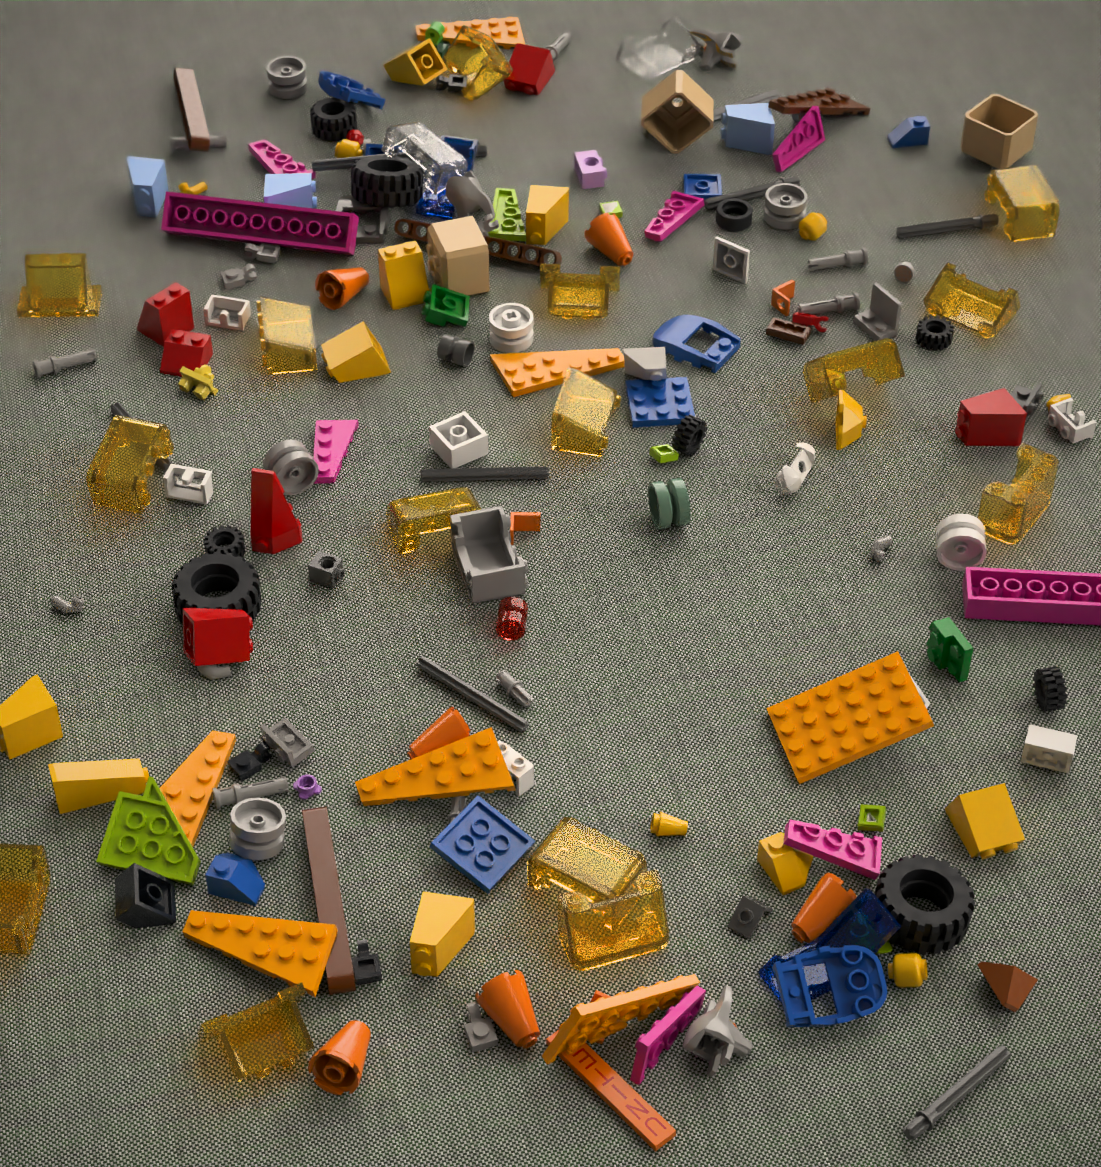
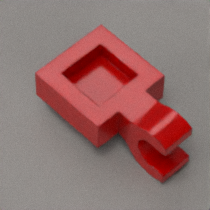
M800 312L793 314L792 322L807 327L814 325L819 332L827 331V328L820 326V322L829 321L828 317H817L816 315Z

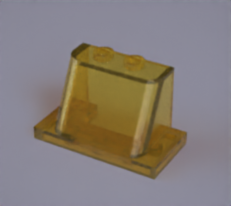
M86 253L25 255L26 286L21 288L17 307L18 317L98 316L102 286L91 285Z
M540 264L541 288H549L548 313L565 319L582 317L583 319L590 320L606 317L608 315L609 291H620V267L600 266V275L561 273L560 264Z
M301 982L279 991L274 998L233 1015L227 1016L226 1013L201 1023L197 1032L200 1042L203 1043L216 1038L237 1082L256 1076L257 1079L264 1078L272 1074V1068L281 1065L282 1069L290 1067L297 1063L296 1058L311 1052L315 1048L297 1006V1003L301 1002L306 993L303 983Z

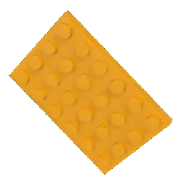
M898 651L766 708L799 784L934 727V723Z

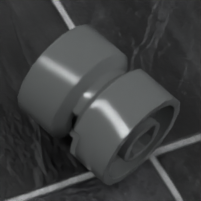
M444 334L439 342L437 356L439 359L448 362L453 361L455 364L467 367L473 358L475 344L463 338L459 340L456 336Z

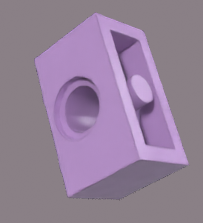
M597 151L574 152V169L582 189L604 187V179H607L606 167L603 168L602 157L598 156Z

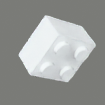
M465 411L429 426L430 447L450 468L460 467L488 454V434Z

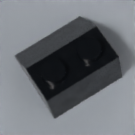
M133 863L115 878L116 920L136 929L174 924L176 922L175 881Z

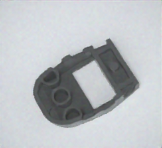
M352 195L341 196L336 211L349 213L352 210H356L358 213L365 214L375 210L377 213H381L380 226H358L356 244H384V234H387L388 224L391 221L389 207L363 204L355 200Z

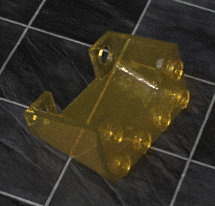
M260 296V300H256L257 312H262L258 313L261 350L266 351V354H262L263 367H268V375L317 370L310 306Z
M466 487L396 499L390 502L386 509L387 520L399 554L416 550L420 545V534L450 529V515L482 510L471 490Z

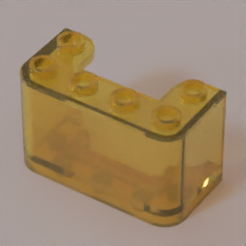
M1034 164L991 170L990 174L987 175L988 186L984 193L985 200L990 204H995L997 198L999 199L1001 207L1004 208L1007 214L1004 232L1008 235L1011 242L1055 236L1060 205L1038 166Z
M885 338L833 352L806 362L803 367V375L811 403L837 396L839 390L845 391L847 381L844 373L859 368L862 369L863 377L873 378L876 385L905 377L896 343L892 339Z
M120 415L114 416L86 476V483L93 504L143 513L145 506H148L150 503L151 495L148 493L146 482L154 472V465L157 459L168 458L174 450V444L170 438V430L166 424Z
M1022 443L1017 450L1018 464L1011 486L999 481L992 482L983 490L978 519L984 525L985 534L1007 544L1018 543L1050 504L1059 465L1057 457L1026 443Z
M563 817L527 861L529 886L539 890L543 884L549 888L552 883H555L592 903L593 912L597 913L599 910L605 917L603 925L612 930L615 929L646 889L647 862L641 852L623 845L616 839H611L601 834L598 830L590 828L572 817Z
M0 843V953L30 955L32 952L50 885V868L44 846Z

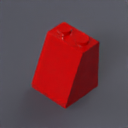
M517 43L503 76L505 88L511 91H521L528 95H539L555 72L550 50Z
M177 282L145 301L137 326V331L163 347L172 329L188 332L195 329L190 290Z
M1005 388L960 401L955 434L966 446L1021 445L1027 413Z
M183 608V653L194 666L250 661V653L253 652V643L250 639V631L253 629L252 618L244 610Z

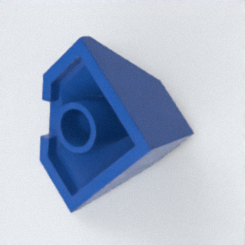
M926 116L907 118L888 134V140L892 148L928 145L930 124Z
M229 852L216 855L205 874L208 894L256 906L265 888V883L253 861Z

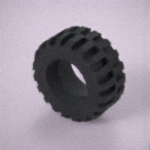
M375 155L373 157L360 158L351 167V194L355 200L370 206L389 208L410 206L413 203L416 204L423 196L424 170L416 161L399 156Z
M214 552L211 555L206 553L202 554L199 558L194 557L190 559V563H185L181 566L180 571L176 572L171 588L175 613L182 624L183 608L244 610L252 618V622L261 609L262 600L258 573L251 563L246 562L240 556L235 557L232 553L222 554L221 552ZM214 591L231 592L216 598L204 597V595Z
M913 855L912 858L906 856L900 858L898 862L896 860L891 862L887 868L883 869L879 876L871 906L874 923L877 927H880L879 931L885 938L889 937V941L892 944L902 946L905 951L910 952V950H914L918 954L923 955L926 952L938 954L941 953L942 949L948 951L954 945L959 944L967 933L975 907L974 891L970 887L965 876L962 877L961 871L956 867H950L949 862L935 860L936 857L933 856L924 858L922 855ZM920 897L930 900L941 911L927 912L916 909L907 903L905 898Z

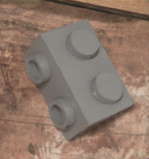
M283 718L270 729L265 724L259 726L262 736H260L262 742H266L269 747H272L281 762L286 761L291 767H294L315 751L313 744L286 718Z

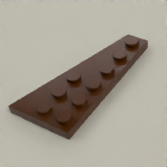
M825 87L822 90L816 89V91L797 93V95H788L787 97H778V99L770 100L768 105L769 108L782 114H800V111L807 113L812 106H819L820 114L843 115V112L850 113L851 115H857V112L869 115L871 109L851 100L850 96L846 94L836 93L834 89Z

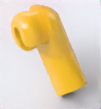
M203 181L193 187H188L187 182L178 185L179 193L198 195L208 189Z
M1064 394L1052 397L1046 403L1048 412L1050 405L1069 399L1071 395Z

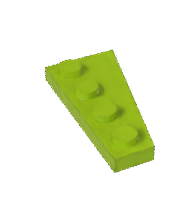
M496 188L493 201L495 218L490 223L497 220L499 227L488 232V236L509 241H526V232L524 231L515 189Z

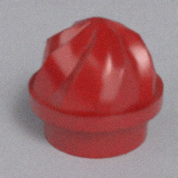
M350 130L346 139L358 142L361 147L364 136L359 130Z

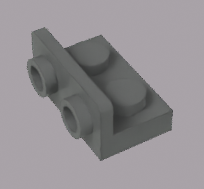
M1038 383L1034 390L1017 385L1011 394L1027 413L1026 419L1034 414L1036 404H1040L1044 392H1041V383Z

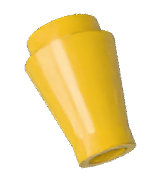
M659 812V814L653 813L650 833H655L656 836H686L688 821L680 820L663 812Z

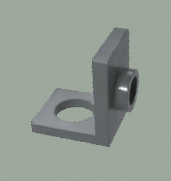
M742 896L728 927L747 938H751L764 911L772 912L773 908L753 897Z

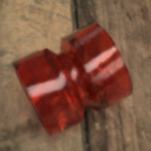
M507 597L501 600L496 622V632L501 638L518 640L524 636L528 605L523 599Z

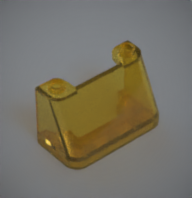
M466 25L462 26L442 59L449 72L467 75V87H463L462 93L463 97L469 101L478 100L508 78L513 71L510 63L489 35Z
M947 262L923 300L926 311L931 315H939L979 332L985 338L995 337L1018 312L1020 308L1018 291L1008 288L1006 293L1003 289L999 292L968 280L964 273L958 274L955 271L956 265Z
M568 368L552 415L551 449L601 457L603 449L608 447L609 436H605L611 411H615L616 407H620L621 395H618L617 390L578 369Z
M657 869L644 872L637 877L636 888L638 892L598 903L589 904L588 899L581 892L574 891L558 895V935L572 967L581 971L658 951L668 945L669 929L663 886Z

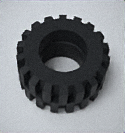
M335 97L324 98L314 103L310 109L312 133L317 138H321V140L340 141L346 139L350 130L357 129L356 107L352 102Z

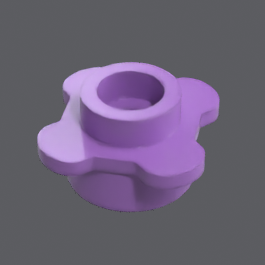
M303 775L293 783V789L299 792V798L303 800L308 799V797L314 794H320L322 791L321 786L317 785L316 778L312 775Z

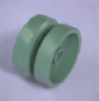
M670 479L667 485L663 481L649 483L648 503L655 528L657 530L670 528L672 522L676 527L689 525L691 517L690 502L683 479Z

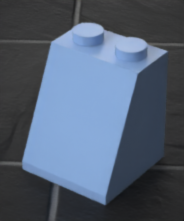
M769 103L725 105V113L721 115L724 128L720 130L721 140L724 139L725 146L772 155L775 122L771 109L768 107Z
M127 156L131 190L138 216L156 218L165 200L166 191H169L165 160Z
M312 173L265 174L264 203L317 208V196L313 197V192H316V181H312Z

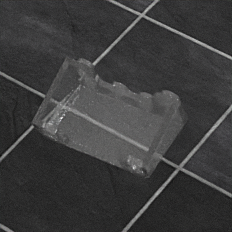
M673 17L661 23V28L657 35L649 36L639 43L636 42L633 36L625 37L621 41L619 51L616 54V61L648 81L693 60L698 55L701 45L677 17Z
M416 121L393 125L387 128L381 150L386 155L394 158L401 149L425 169L424 185L435 195L446 189L447 181L451 177L464 176L467 173L468 163L466 159L423 123Z

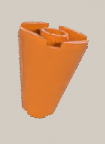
M604 213L590 222L591 227L589 230L586 229L584 234L587 242L617 265L629 264L632 261L633 251L619 218L614 213L613 215Z
M361 267L323 271L318 274L315 280L316 291L319 290L321 296L318 298L325 307L331 310L339 309L368 285L369 275Z
M452 706L409 745L410 751L407 755L411 760L470 736L469 731L471 730L458 710H454Z
M826 873L821 877L791 923L793 929L791 933L799 942H812L855 917L862 909L861 902L853 890L850 888L846 891L841 886L844 881L836 875Z
M514 970L516 975L510 976L508 972H505L486 982L481 987L483 992L480 996L476 993L475 999L517 1047L523 1046L526 1049L537 1043L540 1031L524 975L521 971Z
M356 1020L348 1022L311 1057L308 1064L309 1074L312 1071L316 1077L314 1082L326 1092L342 1095L343 1092L350 1091V1094L359 1086L371 1037L370 1029L365 1023Z

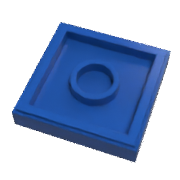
M683 174L684 194L703 198L704 200L722 195L721 174Z

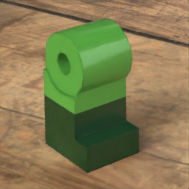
M434 21L425 32V40L430 38L439 55L443 58L448 51V44H443L445 28L441 22Z

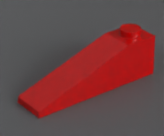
M252 468L250 536L252 551L273 555L300 544L303 540L301 523L298 518L295 519L292 513L293 507L291 503H287L283 495L285 491L275 471Z

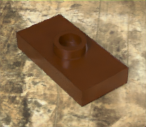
M775 317L772 318L766 328V335L802 345L805 344L811 333L810 327Z

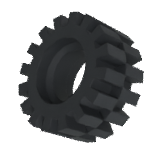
M933 315L929 316V319L927 316L923 317V320L920 319L917 325V343H921L920 346L922 348L926 346L927 350H930V348H933V351H937V348L940 351L943 348L947 349L952 344L954 325L951 324L950 320L946 322L947 318L944 317L940 319V316L934 318Z
M686 415L684 419L682 418L681 424L677 425V431H674L675 436L672 437L673 449L687 456L695 454L697 449H700V444H703V438L706 437L707 423L692 415Z
M223 525L219 526L220 529L214 527L212 532L208 531L207 535L204 536L205 554L211 555L214 552H221L222 554L232 553L235 557L240 556L243 558L245 553L244 536L241 530L238 531V528L234 527L231 529L230 525L223 528ZM222 544H230L229 546H225V547H220V546H219V545H222Z
M1057 667L1037 669L1034 672V696L1037 697L1036 702L1039 703L1038 706L1042 711L1063 709L1067 703V694L1065 693L1067 687L1064 686L1065 679H1062L1063 674Z

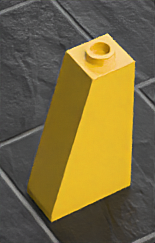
M140 759L48 764L60 814L115 801L119 791L136 795L142 794L149 778L147 767L142 768Z

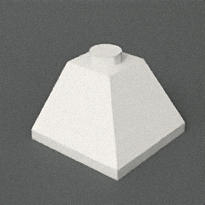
M716 236L714 241L713 270L746 284L748 281L750 250Z
M665 347L624 349L625 373L645 380L659 381L666 379Z

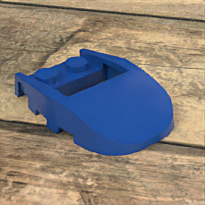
M328 71L319 72L318 84L329 96L347 102L358 103V101H361L365 105L382 110L386 99L381 98L378 93H373V89L369 87L364 89V84L347 76Z
M687 314L676 316L665 322L654 333L652 343L654 347H665V354H672L674 360L680 363L685 360L691 362L692 366L696 368H701L704 365L711 368V372L716 373L740 348L741 338L718 322ZM700 328H703V331L709 334L713 332L719 335V339L704 354L684 344Z
M844 945L840 948H830V946L819 947L818 950L795 955L790 961L780 963V961L775 962L772 967L775 972L787 1021L786 1027H828L874 1013L881 1008L887 997V984L880 960L871 950L858 945ZM824 963L837 1014L815 1018L803 967Z

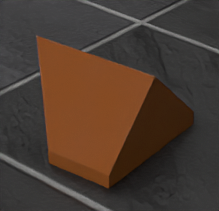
M982 961L977 964L1002 1006L1013 1012L1019 1010L1038 979L1013 965Z

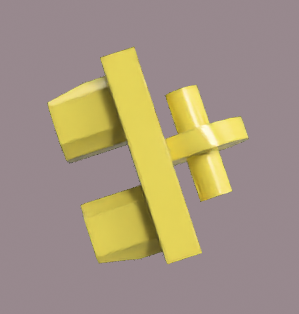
M210 366L196 367L194 371L185 367L181 368L182 378L178 386L182 391L189 393L192 387L195 386L194 395L203 401L209 394L216 395L218 389L213 387L212 380L214 375L211 374Z

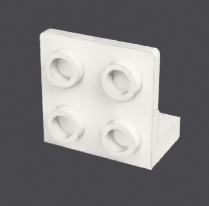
M1029 725L1021 762L1069 773L1077 736Z

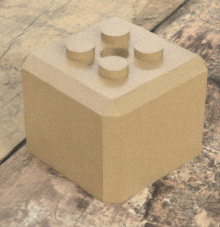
M676 70L642 96L641 125L671 153L679 154L713 128L714 99L683 70ZM681 98L682 102L675 103L673 99Z
M991 94L965 113L960 145L961 151L1001 171L1007 169L1032 149L1038 119L1037 111L999 94Z
M468 216L432 223L427 228V266L437 286L468 296L489 292V250L474 217Z

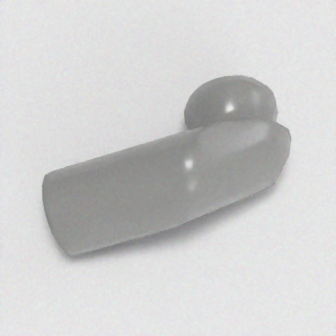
M891 536L881 537L874 541L870 551L872 560L877 562L884 560L883 556L886 555L882 550L892 546L893 539Z
M56 595L51 599L50 603L61 612L67 614L81 612L84 608L85 600L77 596L73 597L72 602H67Z
M214 664L197 666L198 671L209 680L231 676L229 665L217 667Z

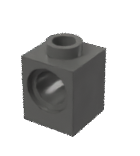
M318 551L308 564L309 581L334 589L337 583L343 580L345 575L343 559Z

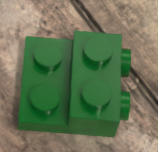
M432 284L430 290H426L423 297L425 304L422 309V315H425V321L444 327L446 321L465 327L468 322L470 296Z
M950 617L933 621L929 626L931 631L930 638L926 642L929 660L934 662L939 670L947 667L949 673L954 675L959 683L966 681L973 653L972 645Z

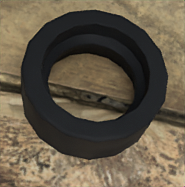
M732 198L723 200L717 205L716 222L718 226L727 231L745 230L752 223L753 208L747 201ZM736 213V214H740V215H742V216L734 217V216H729V215H726V214Z

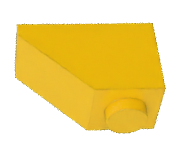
M839 390L835 419L836 450H841L860 438L862 428H866L867 416H863L862 406L844 390Z
M779 832L759 841L757 861L781 894L786 895L805 886L813 855L783 844L785 833Z

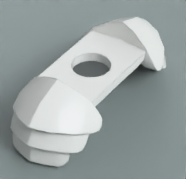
M796 443L795 446L800 452L790 467L787 465L783 466L782 470L777 473V477L773 479L775 489L780 495H789L796 492L813 467L815 450L810 444ZM799 462L803 465L802 473L799 470Z

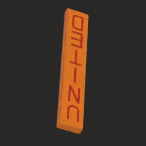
M557 1030L551 1036L546 1038V1044L548 1046L550 1045L556 1034L559 1032V1030ZM586 1042L578 1047L577 1051L567 1055L566 1051L558 1054L655 1152L676 1136V1130Z

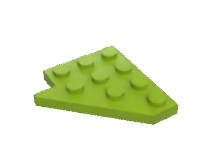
M149 776L143 796L119 791L96 862L99 865L126 870L133 863H136L175 882L194 886L201 861L155 779Z

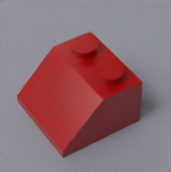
M172 329L164 343L160 373L182 377L180 373L182 367L194 371L196 367L200 368L203 365H207L213 355L211 335Z

